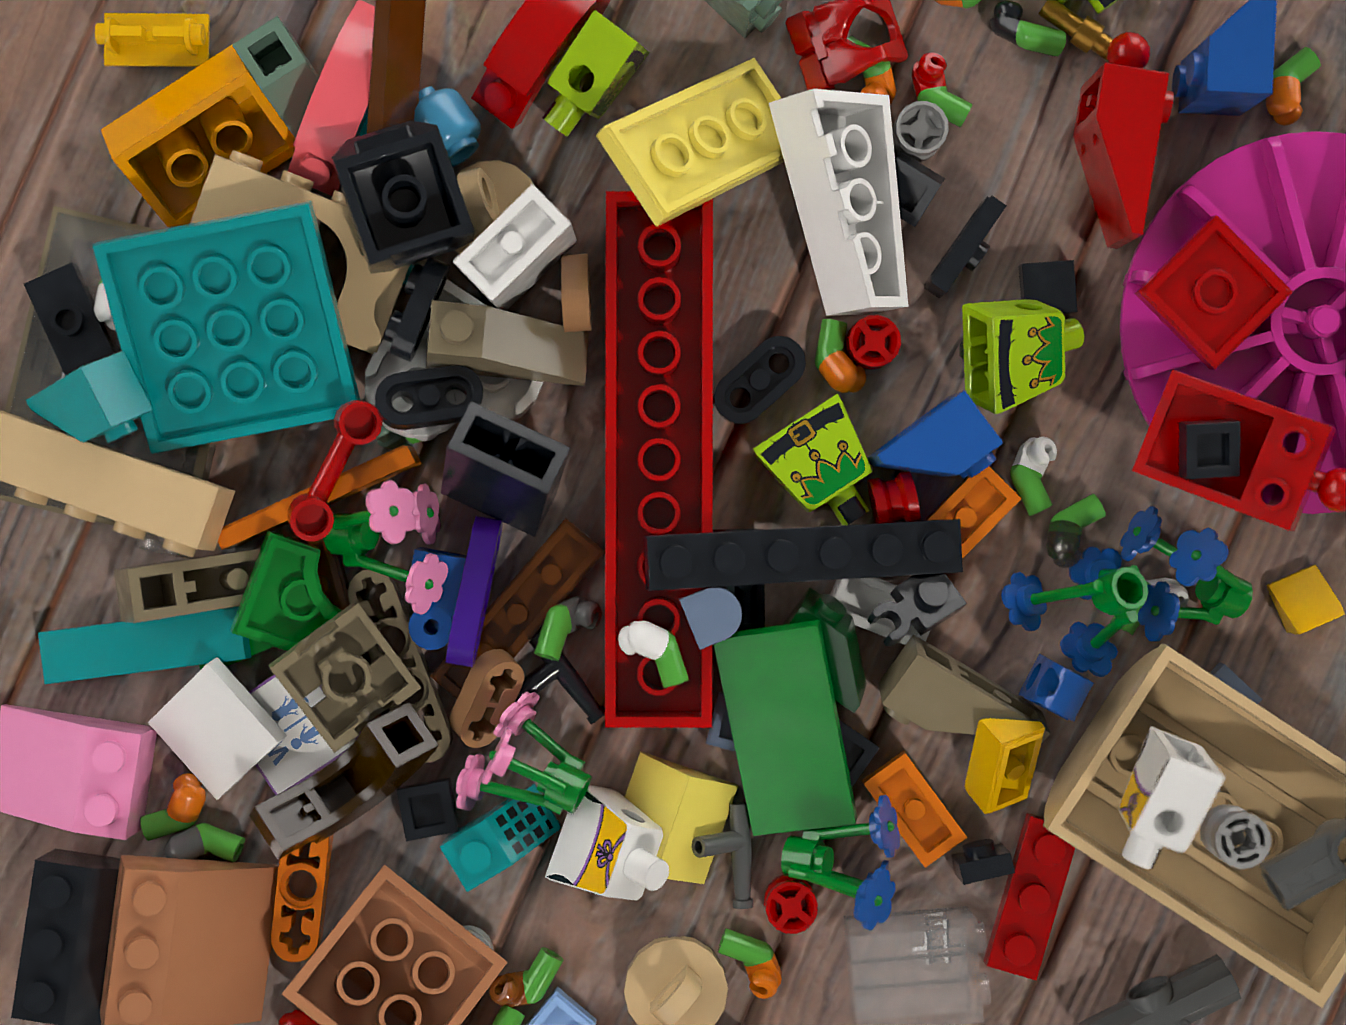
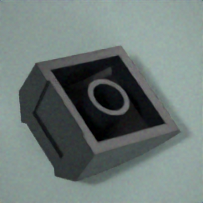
M412 120L348 139L332 156L338 179L371 274L393 271L397 268L428 259L429 257L453 252L474 240L475 230L437 125Z

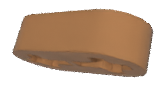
M588 254L561 255V299L564 332L592 330Z
M492 649L477 658L451 711L450 725L464 744L471 748H481L497 738L493 732L500 723V717L516 701L524 682L523 669L508 652L502 649Z

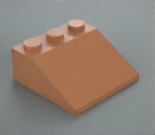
M121 855L100 1006L102 1025H233L261 1021L271 951V933L279 864Z
M384 864L281 995L319 1025H461L508 962Z

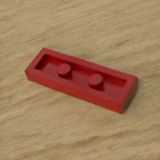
M1026 813L1013 858L1015 873L1008 875L983 962L988 967L1037 981L1075 847L1043 826V817Z

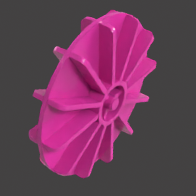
M1318 131L1287 133L1255 141L1217 158L1192 175L1158 210L1134 252L1128 273L1125 275L1123 282L1124 290L1120 314L1121 352L1125 366L1123 372L1125 380L1129 382L1134 399L1149 426L1172 369L1330 425L1336 429V433L1320 471L1326 473L1335 468H1346V134ZM1218 215L1293 293L1216 369L1210 370L1134 293L1212 216ZM1297 432L1289 434L1284 440L1286 451L1292 454L1301 452L1306 444L1304 436ZM1271 484L1263 491V500L1270 506L1278 505L1284 498V491L1277 484ZM1311 491L1302 513L1320 514L1333 513L1335 511L1327 509L1320 502L1318 494Z

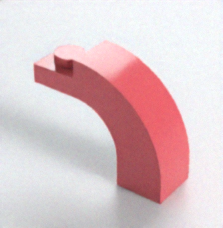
M358 0L350 12L323 67L293 145L296 148L288 172L313 181L312 188L330 196L333 195L334 190L339 191L341 188L332 156L348 139L360 135L368 115L375 6L362 0Z

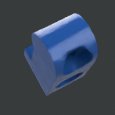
M419 547L414 549L412 566L418 561L423 562L426 555L432 553L437 555L439 561L445 562L448 567L447 578L441 585L443 592L439 601L432 602L429 610L423 615L414 612L409 621V634L412 640L421 648L437 650L444 647L449 641L467 555Z
M1039 653L1018 695L1066 720L1070 719L1075 722L1095 683Z

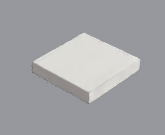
M218 657L207 663L148 722L216 800L226 794L287 737L286 733Z

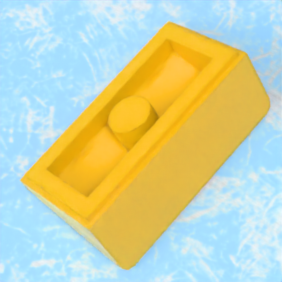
M983 718L978 721L964 786L966 792L984 814H990L1028 798L1045 731V726L1041 722Z

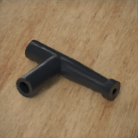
M540 633L529 641L534 650ZM561 652L559 661L540 657L544 663L524 677L522 688L516 698L517 702L525 692L530 694L533 692L539 693L557 679L588 716L586 719L591 725L605 715V708L603 706L600 707L579 673L563 652Z

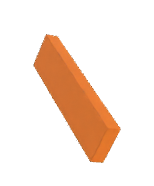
M402 445L342 472L327 501L328 506L422 464L415 448L409 445ZM310 487L223 526L218 539L221 550L237 548L267 534L268 530L274 531L289 524L287 514L291 502L300 494L308 493Z

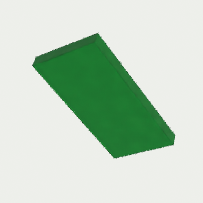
M820 620L736 631L731 637L714 644L753 836L856 824V806Z

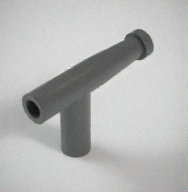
M733 802L729 804L730 831L695 837L692 841V851L698 858L731 852L735 893L733 908L749 909L754 907L753 898H751V824L746 802Z

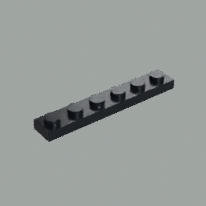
M960 519L643 536L646 590L648 591L963 572Z

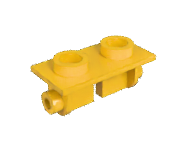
M104 13V23L95 24L96 43L104 45V66L198 67L209 60V14Z

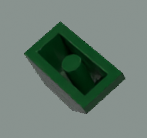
M809 588L782 625L820 620L835 700L855 713L861 704L867 683L853 616L848 614L845 606L832 595L826 593L819 594L812 588Z

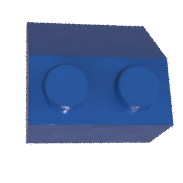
M1248 0L1181 61L1180 65H1176L1172 77V91L1174 97H1179L1178 113L1241 116L1272 95L1277 0Z
M964 390L944 399L870 454L867 460L874 467L941 477L960 475L962 479L969 475L972 478L997 460L992 451L1003 444V441Z

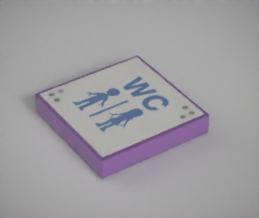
M275 675L249 691L287 735L281 743L256 765L275 795L305 781L335 761L358 738V736L334 753ZM319 686L304 697V699L312 707L326 696Z

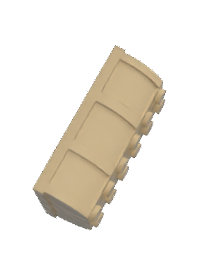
M1161 644L1158 648L1151 650L1140 658L1119 679L1059 770L1047 799L1043 826L1323 1008L1346 972V879L1286 910L1268 888L1262 877L1260 864L1245 869H1239L1226 864L1205 848L1200 837V826L1185 852H1177L1163 846L1153 869H1146L1135 865L1121 855L1131 832L1119 811L1120 802L1151 726L1202 746L1225 776L1209 810L1218 805L1231 804L1256 815L1266 824L1271 835V846L1268 855L1260 864L1310 838L1323 822L1333 818H1346V762L1169 646ZM1346 838L1341 841L1338 847L1340 860L1346 859Z

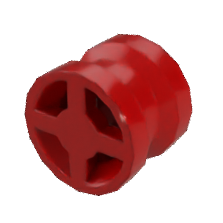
M868 315L858 320L848 331L845 340L848 357L856 366H862L866 370L879 369L892 362L899 353L901 346V335L896 324L889 318L881 315Z
M910 471L898 473L895 479L883 481L880 478L867 480L869 500L875 523H891L899 520L906 522L920 521L919 501Z
M783 874L774 878L764 892V906L768 920L777 930L785 934H797L806 931L814 923L818 913V903L811 885L806 880L787 877ZM795 892H797L794 896L785 897L786 895H793Z

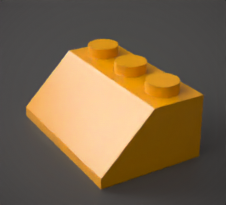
M232 45L100 129L112 160L168 228L191 223L215 155L229 159L232 150L263 161L260 172L266 174L293 157L296 148L293 146L295 137L263 94Z

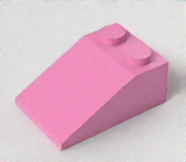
M7 704L1 705L0 812L74 833L121 840L128 839L142 830L140 819L141 816L145 815L157 732L151 726Z

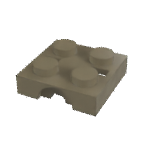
M356 601L268 665L334 753L357 737L361 729L377 715L390 707L398 706L421 689L420 685ZM378 643L384 653L369 664L361 655ZM320 686L326 697L310 707L304 697Z

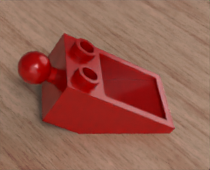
M1125 32L1116 36L1108 46V63H1104L1081 86L1073 135L1107 248L1119 249L1143 235L1161 123L1166 124L1168 122L1174 100L1173 91L1167 90L1169 73L1144 69L1150 59V46L1142 35L1135 32Z
M1172 369L1132 468L1133 472L1288 531H1295L1311 491L1318 494L1320 502L1327 509L1335 512H1346V468H1335L1326 473L1320 471L1336 433L1334 427ZM1220 419L1240 421V476L1185 479L1179 476V422ZM1294 432L1301 433L1306 441L1304 449L1295 454L1287 452L1284 447L1285 438ZM1271 484L1279 485L1284 491L1283 500L1275 506H1270L1263 500V491Z

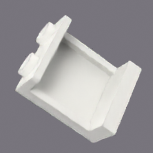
M532 184L453 262L497 309L507 311L561 259V255H565L577 243V239L571 223Z

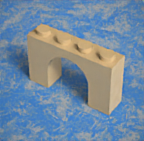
M232 150L229 159L215 155L190 224L312 200L316 218L333 230L339 238L346 255V280L337 306L347 345L371 354L377 352L411 264L389 272L370 273L343 193L334 190L331 199L311 192L314 184L313 181L283 170L281 179H277L260 172L263 161Z

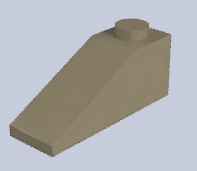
M432 300L426 369L459 365L471 369L479 376L584 386L589 333L584 331L564 332V326L489 306Z
M261 548L113 569L121 622L138 623L239 606Z
M914 634L878 683L884 710L892 718L906 725L912 721L929 731L975 735L979 720L983 718L1041 722L1045 726L1042 741H1045L1050 734L1041 710Z

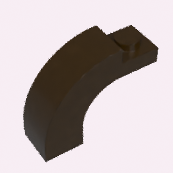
M407 703L367 723L356 741L335 761L305 781L255 806L249 816L276 858L280 859L313 840L316 844L371 810L413 776L438 747V743L412 705Z

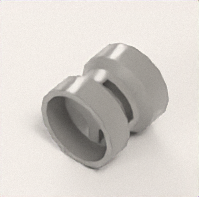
M916 101L907 105L898 115L897 120L892 126L895 154L898 155L901 151L918 162H924L932 158L946 140L949 131L948 119L944 111L936 104L928 101Z
M1231 804L1218 805L1208 811L1200 826V837L1205 848L1232 867L1239 869L1252 868L1260 864L1269 853L1271 835L1266 824L1256 815L1247 812L1241 807Z

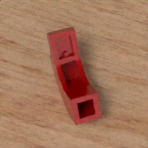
M525 0L486 58L483 65L487 69L471 99L513 130L522 123L548 75L564 52L573 43L594 10L603 15L611 0Z

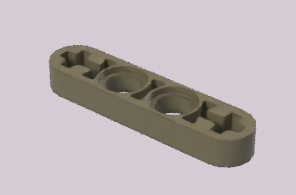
M368 569L362 570L349 583L348 598L350 605L356 601L367 616L378 614L372 600L363 601L360 591L367 588L365 579L371 577L375 584L384 583L387 592L380 595L382 608L384 611H387L394 606L397 616L383 618L374 623L379 632L385 626H396L405 635V648L397 656L411 675L417 676L424 684L423 697L419 702L411 704L414 710L418 712L428 704H431L434 713H427L424 719L429 730L435 731L439 729L442 737L437 741L438 747L425 763L436 761L444 756L452 744V728L434 680L430 677L431 672L422 648L412 640L409 634L410 617L399 587L394 578ZM378 643L368 650L372 662L384 653L379 648ZM402 702L398 706L390 707V710L393 711L407 703Z

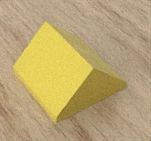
M640 751L624 797L662 828L663 839L657 857L668 863L669 875L667 879L704 884L714 855L702 858L696 857L692 851V841L698 836L723 831L729 814V804L733 803L738 785Z

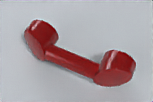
M349 401L337 410L334 417V426L338 433L308 493L297 496L289 506L287 514L289 525L293 532L305 541H318L330 533L334 524V515L327 501L355 445H364L372 442L381 431L382 419L377 409L366 401Z

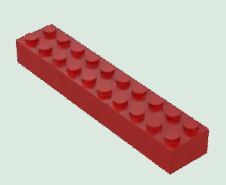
M606 191L605 728H712V645L701 650L699 649L679 600L705 588L646 590L643 536L713 532V198L656 227L633 191ZM634 621H648L670 631L677 640L689 680L664 688L655 660L638 653L628 655L623 652L618 643L620 630L625 626H630Z

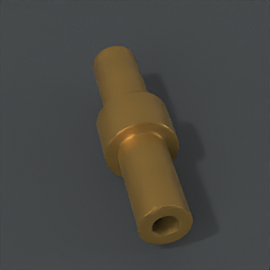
M1047 0L1038 13L1039 16L1071 36L1072 38L1069 42L1083 52L1087 53L1091 50L1108 61L1107 50L1113 38L1102 32L1105 26L1088 15L1083 19L1056 0Z

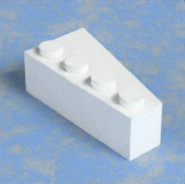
M810 89L769 102L826 316L865 315L908 307L889 95Z

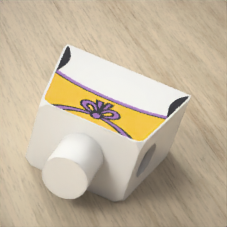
M1152 726L1150 727L1119 807V811L1131 832L1121 853L1128 861L1146 869H1153L1163 846L1181 853L1188 849L1225 779V776L1202 746Z
M589 785L580 806L574 814L567 812L545 878L597 895L637 901L642 897L645 888L650 891L658 890L668 878V863L657 857L663 839L662 828L618 791Z

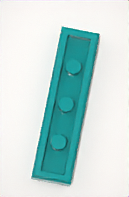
M239 606L138 623L113 622L38 632L44 684L203 665L216 657L222 662L251 658L249 638L233 634L230 630Z

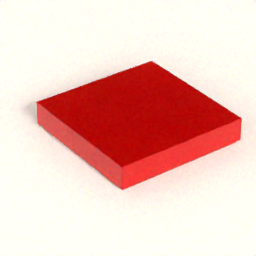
M1215 215L1134 294L1210 370H1213L1261 325L1293 291L1218 215Z

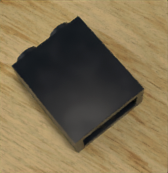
M470 402L447 446L441 494L536 537L557 494L570 447L474 402Z

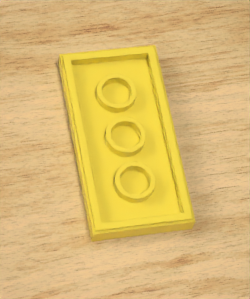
M752 58L605 125L596 137L657 227L784 162L768 104L782 98L756 59Z

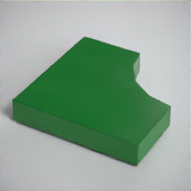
M268 530L232 623L231 632L288 651L340 613L342 609L333 605L321 588L317 572L321 550L318 547Z

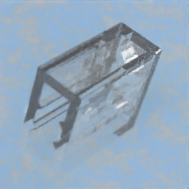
M967 906L891 912L884 923H877L871 931L864 929L862 922L857 921L854 915L844 916L851 1013L854 1025H963L984 1023L982 1005H990L991 993L987 973H980L978 953H986V933L983 921H976L975 916Z

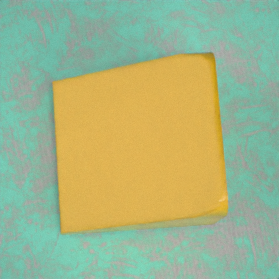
M1314 564L1266 585L1287 633L1302 634L1345 615L1340 601L1318 567Z

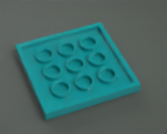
M312 200L98 241L92 245L121 350L124 351L153 408L152 411L141 416L151 454L332 420L337 410L343 404L353 400H360Z

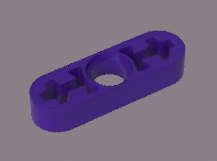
M480 516L475 518L449 635L446 663L474 667L503 529L502 520Z

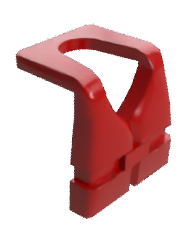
M835 0L815 6L812 12L802 11L787 18L785 22L794 52L802 56L799 60V67L807 90H834V85L837 83H846L882 61L901 63L908 59V52L890 0ZM866 8L883 18L889 30V42L871 48L857 45L847 39L850 26L861 9Z

